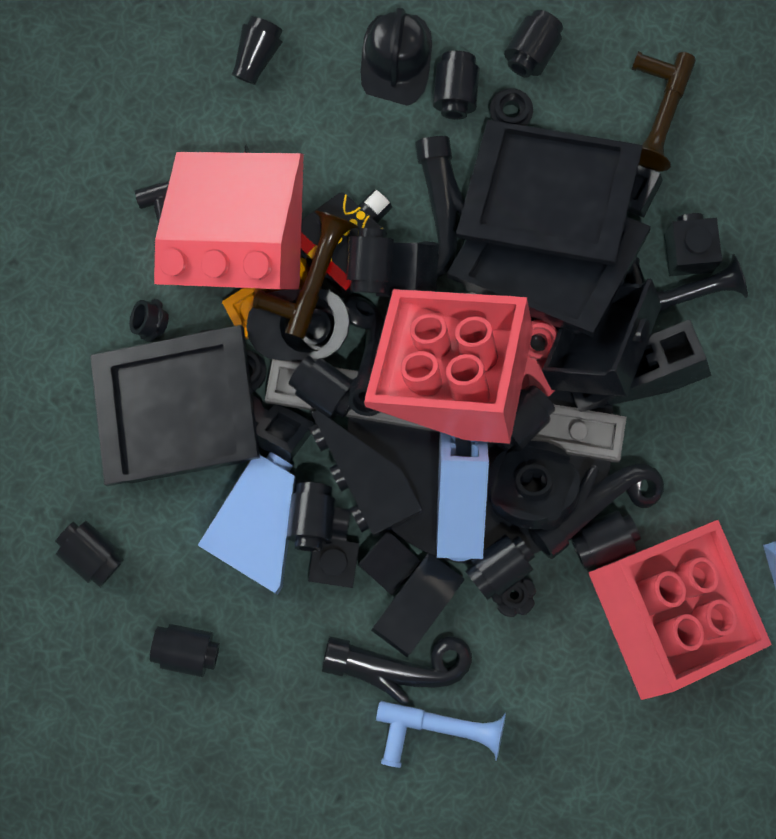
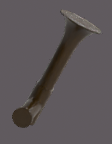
M638 51L632 70H639L668 80L652 129L646 141L642 144L643 150L639 166L663 172L671 168V162L664 156L666 136L679 101L685 92L696 58L690 53L680 52L673 65Z
M317 210L314 212L320 218L321 235L304 286L299 292L296 303L267 294L264 290H259L253 301L254 309H261L290 319L285 333L301 339L305 338L319 299L318 295L339 240L349 230L359 228L348 220Z

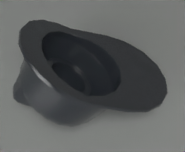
M397 8L395 12L377 16L369 24L364 36L360 70L361 85L367 95L409 106L415 103L425 92L429 79L432 36L424 20L417 15L405 13L403 8Z
M302 289L278 290L268 294L296 303L299 292ZM320 289L319 299L305 338L301 339L285 333L290 319L252 307L246 325L248 338L255 350L269 359L301 361L308 355L315 360L326 358L339 350L348 336L350 326L348 308L341 297L330 290Z

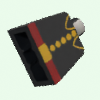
M374 189L359 205L345 193L340 192L316 210L348 220L359 228L383 229L378 222L393 207L379 191ZM314 211L303 218L301 224V257L306 259L309 265L313 261L321 235L320 218ZM358 228L349 230L339 240L324 278L346 299L353 293L350 292L351 280H346L348 239L350 236H358Z

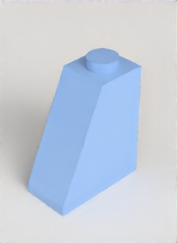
M440 432L436 528L437 558H449L453 561L483 559L489 468L487 442L463 440Z
M270 452L266 458L260 455L259 459H253L249 462L198 546L278 595L283 587L289 542L286 536L291 494L295 493L297 480L294 475L289 473L293 466Z

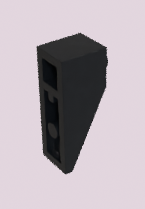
M689 319L650 335L627 397L572 392L579 412L669 393L710 377L711 372L705 353Z

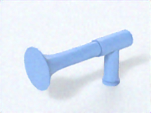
M380 701L376 721L390 724L384 758L381 759V764L401 767L402 763L400 761L407 728L424 729L479 742L494 753L495 761H497L506 713H504L501 719L494 722L479 723Z

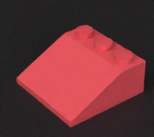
M176 152L155 238L154 284L299 289L304 154Z
M393 289L364 400L365 406L463 440L510 444L533 333L527 297Z
M719 520L588 572L641 700L679 690L772 645Z

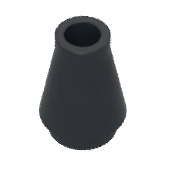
M251 16L248 24H243L232 76L256 85L259 76L283 43L280 40L283 30L267 20Z

